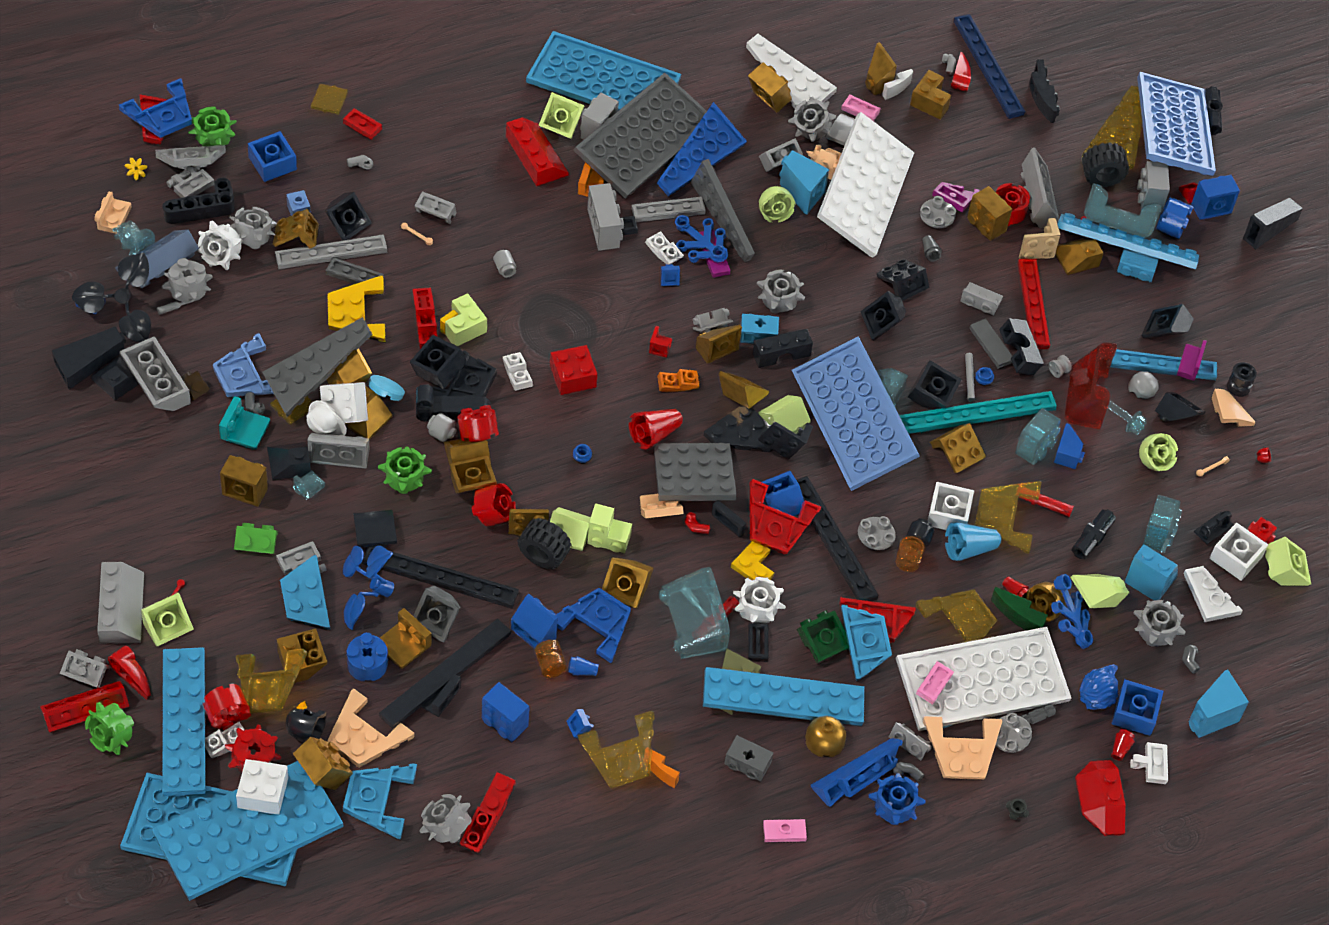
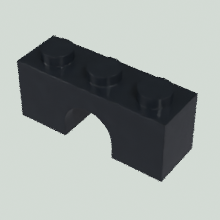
M1009 318L999 330L1004 343L1010 344L1018 350L1011 357L1016 373L1034 375L1044 363L1026 320Z
M802 329L754 340L752 354L758 368L775 365L778 357L785 353H790L793 360L811 356L813 341L808 330Z

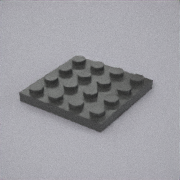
M657 443L654 445L659 501L736 500L730 443Z

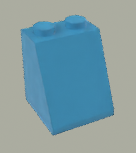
M792 150L788 156H784L781 162L783 166L779 174L781 177L780 185L792 194L797 206L807 215L825 193L829 169Z
M1143 545L1133 558L1125 583L1154 601L1160 600L1177 578L1178 566L1148 546Z
M1225 670L1198 700L1188 722L1190 729L1196 733L1198 738L1239 722L1249 703L1229 670Z

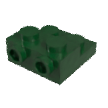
M825 610L817 614V619L813 621L810 618L800 623L801 627L796 629L805 647H809L816 663L849 648L846 631L835 610L830 613Z

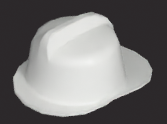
M316 400L312 402L309 406V413L306 416L309 428L315 433L345 436L346 425L331 407L323 401Z

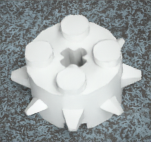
M210 221L208 231L198 232L200 235L198 247L200 248L198 252L203 254L201 257L210 267L222 265L225 270H228L231 260L241 259L239 253L243 240L239 238L240 234L230 227V224L217 226L214 221Z
M756 577L755 580L746 578L741 591H733V594L740 598L739 605L735 610L740 612L742 618L751 622L762 624L772 622L777 610L786 608L785 605L779 602L780 595L784 590L783 588H776L774 586L775 583L768 578Z

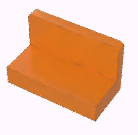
M586 162L578 182V194L588 196L589 186L604 184L605 180Z

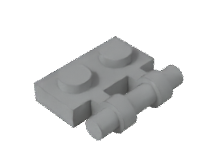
M195 165L185 168L180 174L173 175L166 183L169 188L174 186V192L181 198L196 196L213 186L214 179L203 169L200 170Z
M313 541L276 555L284 575L292 572L313 555H317L318 562L321 561V556ZM324 563L319 565L320 573L327 571Z

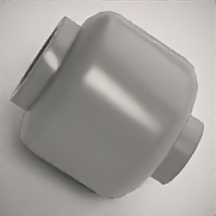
M444 414L433 415L427 424L429 434L441 442H445L449 438L452 439L457 432L455 421Z

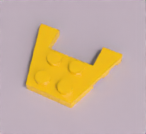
M383 276L328 293L329 329L338 331L362 317L365 320L364 295L384 294ZM367 324L373 334L372 338L386 342L385 324Z

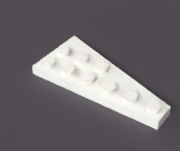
M757 34L747 42L746 48L757 61H760V63L764 62L767 66L771 65L779 76L782 75L787 79L794 109H796V104L798 105L804 100L809 101L810 97L824 103L836 93L837 87L761 35Z

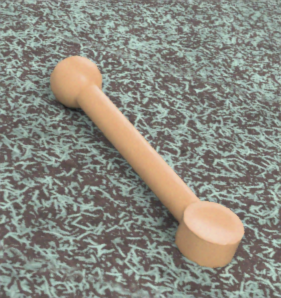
M407 223L401 224L403 230H408L426 241L427 245L433 244L432 238H426L408 227Z
M1226 456L1221 461L1203 470H1197L1196 474L1201 477L1205 472L1221 464L1228 463L1230 459Z

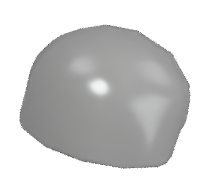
M1144 371L1135 374L1128 383L1129 392H1134L1137 398H1151L1159 388L1158 380L1151 373Z

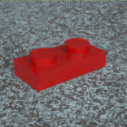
M355 108L343 118V124L370 140L382 130V124Z

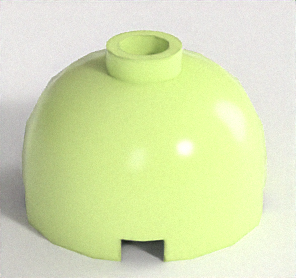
M779 186L766 189L759 199V209L764 219L769 222L778 219V222L785 221L793 214L794 204L796 205L792 194L784 187Z
M1162 433L1152 434L1145 438L1140 445L1139 456L1147 468L1154 471H1166L1176 463L1177 457L1175 456L1178 447L1170 435Z

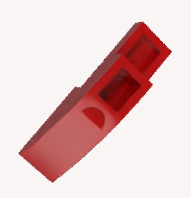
M496 773L480 807H477L471 819L472 822L468 825L459 843L461 846L477 853L481 851L508 804L507 800L516 784V780L501 773Z

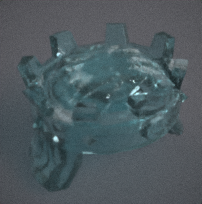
M130 220L112 229L113 232H117L114 238L122 242L121 247L123 250L126 248L131 250L129 252L130 255L138 254L144 246L155 242V235L151 230H139L136 224Z

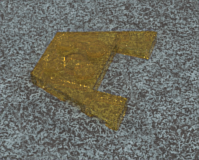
M1041 481L981 489L975 526L995 529L1001 535V539L1007 541L1008 544L1015 545L1022 549V551L1029 553L1032 535L1014 532L1013 525L1018 497L1039 500Z
M975 589L953 593L945 597H933L930 600L922 599L918 600L915 604L925 619L943 610L964 639L962 643L983 639L997 622V619Z
M287 650L284 670L253 673L256 659L253 654L236 655V662L239 664L238 678L241 679V690L250 707V713L282 711L307 656L306 650Z
M652 710L634 716L639 733L638 737L601 749L597 731L592 730L578 735V739L609 787L614 788L650 776L651 739L653 738L654 731L652 726L655 718Z

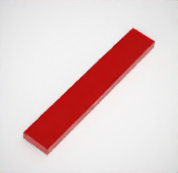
M1019 259L1018 268L1026 320L1037 348L1049 349L1050 341L1037 259Z

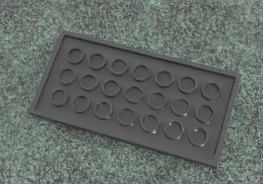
M664 73L575 147L574 152L626 199L676 156L707 111Z

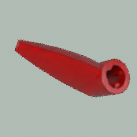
M960 52L951 87L967 92L971 80V70L965 55Z
M123 646L108 657L110 666L147 700L151 696L149 683L144 671L136 661L134 652L128 646Z

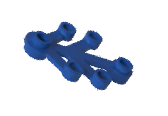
M680 215L675 219L676 228L681 232H687L696 240H679L676 246L681 253L693 248H706L708 250L701 252L691 250L688 253L690 262L694 263L704 258H711L714 262H723L727 259L728 251L723 246L726 232L723 228L715 230L716 245L711 243V231L714 228L712 219L706 218L703 221L704 236L690 226L687 216Z
M1067 574L1057 576L1054 580V586L1062 592L1067 608L1060 600L1053 602L1051 608L1055 614L1061 612L1068 618L1059 621V629L1062 632H1070L1081 648H1088L1093 643V636L1088 630L1090 614L1086 609L1081 610L1083 597L1079 591L1073 592L1071 595L1069 594L1068 589L1071 588L1072 583Z

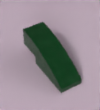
M998 587L994 588L991 601L1009 620L1025 631L1044 627L1048 615L1030 608L1032 601Z

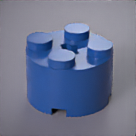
M1169 197L1156 229L1180 239L1183 232L1181 228H1186L1189 221L1187 215L1190 216L1193 206Z
M363 633L361 636L353 639L347 648L349 673L355 679L364 682L365 680H378L385 674L388 665V649L384 641L370 633Z

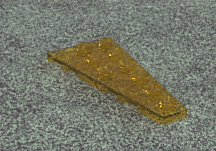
M1131 85L1123 96L1122 101L1116 106L1114 112L1105 121L1083 154L1089 148L1100 145V143H1116L1125 150L1129 168L1133 169L1142 126L1139 88L1137 86Z

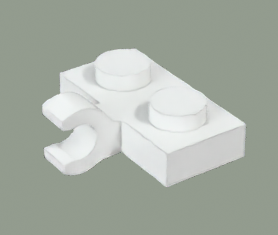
M1147 742L1145 745V756L1134 754L1133 760H1130V768L1140 769L1146 767V782L1166 784L1168 782L1167 745Z

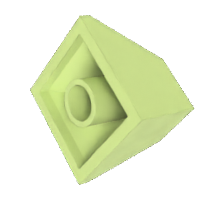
M552 92L539 126L572 139L584 105Z
M1101 574L1072 575L1070 577L1089 608L1116 607L1129 594L1124 581L1120 577Z

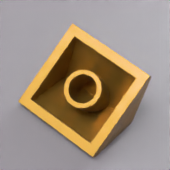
M722 371L719 373L723 395L747 408H751L769 393L768 390L743 377Z

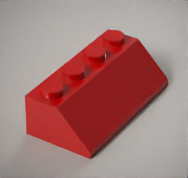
M523 117L506 123V138L536 186L569 175L538 123Z

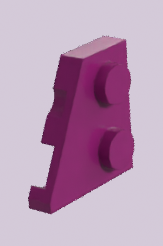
M941 182L933 191L932 196H941L945 202L951 204L956 210L963 212L971 204L972 196L980 190L974 189V192L963 190L964 186Z

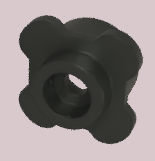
M1014 799L1012 802L1008 801L1006 803L1011 819L1016 820L1018 817H1028L1029 811L1026 810L1027 805L1023 799Z

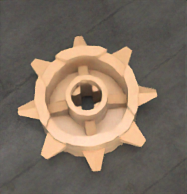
M816 145L814 152L807 151L806 153L811 157L810 160L829 169L828 179L832 180L842 153L831 148L824 150L821 149V145Z

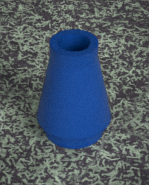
M579 656L571 657L568 672L572 673V675L596 676L598 664Z

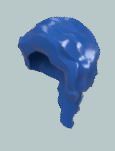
M1112 664L1100 669H1094L1085 675L1079 691L1080 701L1086 704L1087 709H1105L1116 703V698L1118 697V680L1115 678V672L1118 670L1117 665Z

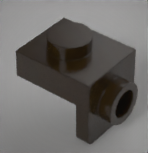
M189 371L181 376L189 389V394L193 401L210 390L198 371L193 374Z

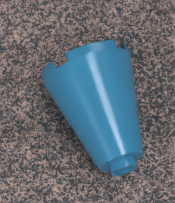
M955 522L948 525L945 536H948V543H945L947 554L950 559L956 561L997 549L1001 544V535L997 530Z

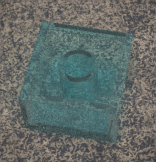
M1041 408L1022 430L1015 454L1033 465L1038 460H1043L1047 449H1052L1057 442L1055 437L1060 432L1061 428H1059L1061 419Z
M1162 495L1157 496L1149 518L1143 545L1161 552L1166 551L1167 545H1172L1173 538L1178 529L1177 523L1182 513V509H1179L1181 501Z

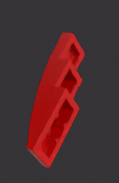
M431 288L413 289L420 349L432 335L437 336Z

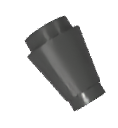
M925 236L922 239L925 258L929 261L939 260L942 249L932 236Z

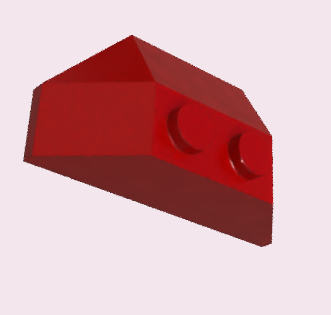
M1111 760L1090 761L1075 777L1082 815L1098 828L1104 836L1124 835L1126 805L1119 769Z

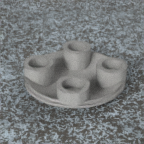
M935 196L922 205L920 216L927 225L934 228H944L951 225L955 220L956 209L951 204L945 202L941 196Z
M885 516L863 519L858 527L859 539L871 549L884 550L889 548L895 541V529L890 524V520Z
M1009 713L1001 717L1002 724L995 745L1000 750L1009 753L1018 752L1027 747L1032 738V729L1028 721L1015 713Z

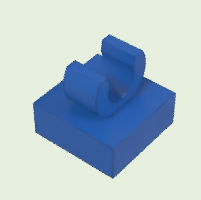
M673 264L661 266V286L680 284L679 266H673Z
M576 709L566 721L574 738H581L585 732H589L594 727L588 721L590 716L586 715L583 709Z

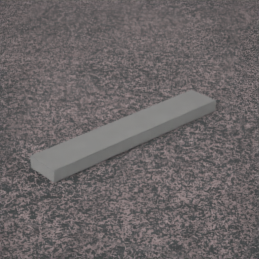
M384 235L319 244L310 249L306 246L275 251L278 269L330 262L333 257L343 260L387 253V245Z

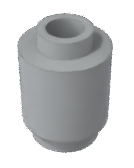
M508 250L498 251L494 255L493 260L499 273L506 278L513 276L516 273V264L511 253Z

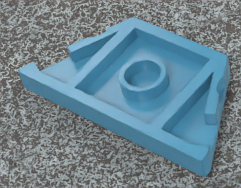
M313 555L280 580L288 620L300 621L307 625H316L328 630L331 628L317 555Z
M841 605L855 679L858 681L892 656L885 618L879 614H871L865 610H857L848 607V605Z

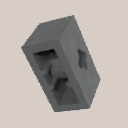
M737 735L726 753L724 764L732 770H738L746 774L751 779L762 781L772 763L773 752Z

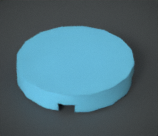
M370 376L368 386L372 391L382 397H386V395L391 396L390 399L393 401H399L403 398L405 391L399 384L383 376Z

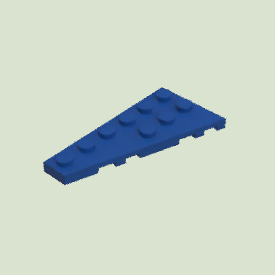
M714 102L658 180L657 184L667 196H670L691 182L703 160L709 159L713 167L746 144L745 138Z

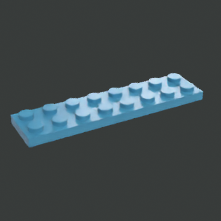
M1070 213L1061 214L1057 224L1059 229L1193 269H1196L1199 255L1194 250L1186 249L1185 251L1179 249V246L1174 244H1161L1162 241L1148 240L1143 235L1136 233L1131 235L1124 229L1117 228V230H1114L1107 224L1100 223L1097 225L1092 223L1093 221L1090 219H1077L1075 215Z
M204 648L163 649V796L206 794L205 710L202 702H205Z
M706 667L704 671L703 707L814 720L820 716H831L838 719L842 724L862 726L864 723V686Z

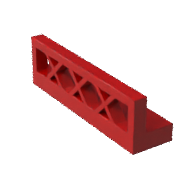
M121 681L40 706L48 731L52 732L86 721L87 717L90 716L88 711L90 710L95 713L96 703L98 702L104 707L116 703L120 709L129 707L124 686Z

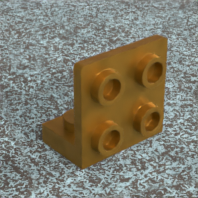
M308 209L297 211L292 216L282 218L277 222L273 245L276 247L299 236L302 243H305L309 249L316 246L319 223Z
M970 423L960 425L930 442L933 449L940 447L944 450L954 473H958L986 457Z
M510 509L509 534L521 535L532 519L541 518L549 521V510Z
M405 608L398 612V624L380 637L387 646L388 657L401 669L432 645V633Z

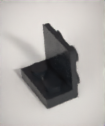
M906 259L899 260L896 264L885 267L882 271L876 273L878 278L893 284L895 295L900 297L902 301L930 288L926 268Z
M774 422L759 436L758 441L778 452L781 456L790 459L807 443L813 426L806 423L802 428L798 427L794 433L781 424Z

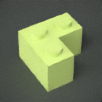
M468 293L452 300V310H455L458 315L445 321V335L452 344L459 346L487 333V318Z
M595 504L589 521L587 544L597 548L610 549L613 552L625 553L631 536L632 524L613 519L614 508Z

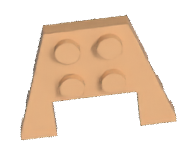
M353 688L328 738V742H333L339 749L338 753L360 768L382 756V753L387 750L397 748L400 743L406 740L410 741L414 738V732L402 723H399L387 737L378 732L356 715L368 703V700Z
M924 716L923 724L927 728L928 737L934 747L935 756L943 778L984 780L1001 728L1002 719H983V739L944 738L942 717Z

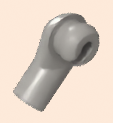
M943 54L942 62L947 63L945 73L947 75H954L956 59L952 54Z

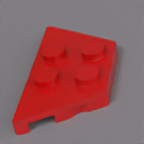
M840 597L839 602L840 607L841 605H848L850 608L861 609L871 614L884 616L889 642L892 643L895 642L916 611L915 607Z

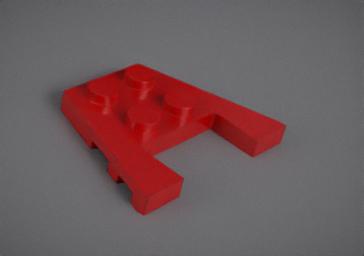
M752 479L750 481V541L787 554L802 535L805 528L811 523L814 516L820 511L821 506L805 500L799 516L796 518L764 505L763 501L769 485Z

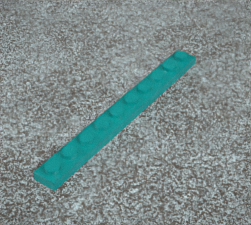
M1048 391L899 416L908 434L968 423L973 424L1054 411L1057 405L1052 392Z

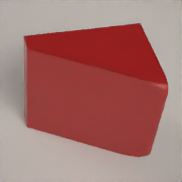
M1195 182L1179 187L1180 192L1188 203H1192L1198 186Z

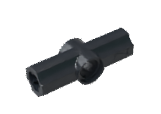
M1211 86L1205 89L1210 133L1211 135H1216L1222 131L1221 111L1223 104L1221 103L1220 90L1217 87Z
M1102 509L1093 522H1089L1086 525L1081 537L1072 547L1071 551L1075 557L1086 559L1094 547L1101 544L1107 531L1116 520L1112 511Z

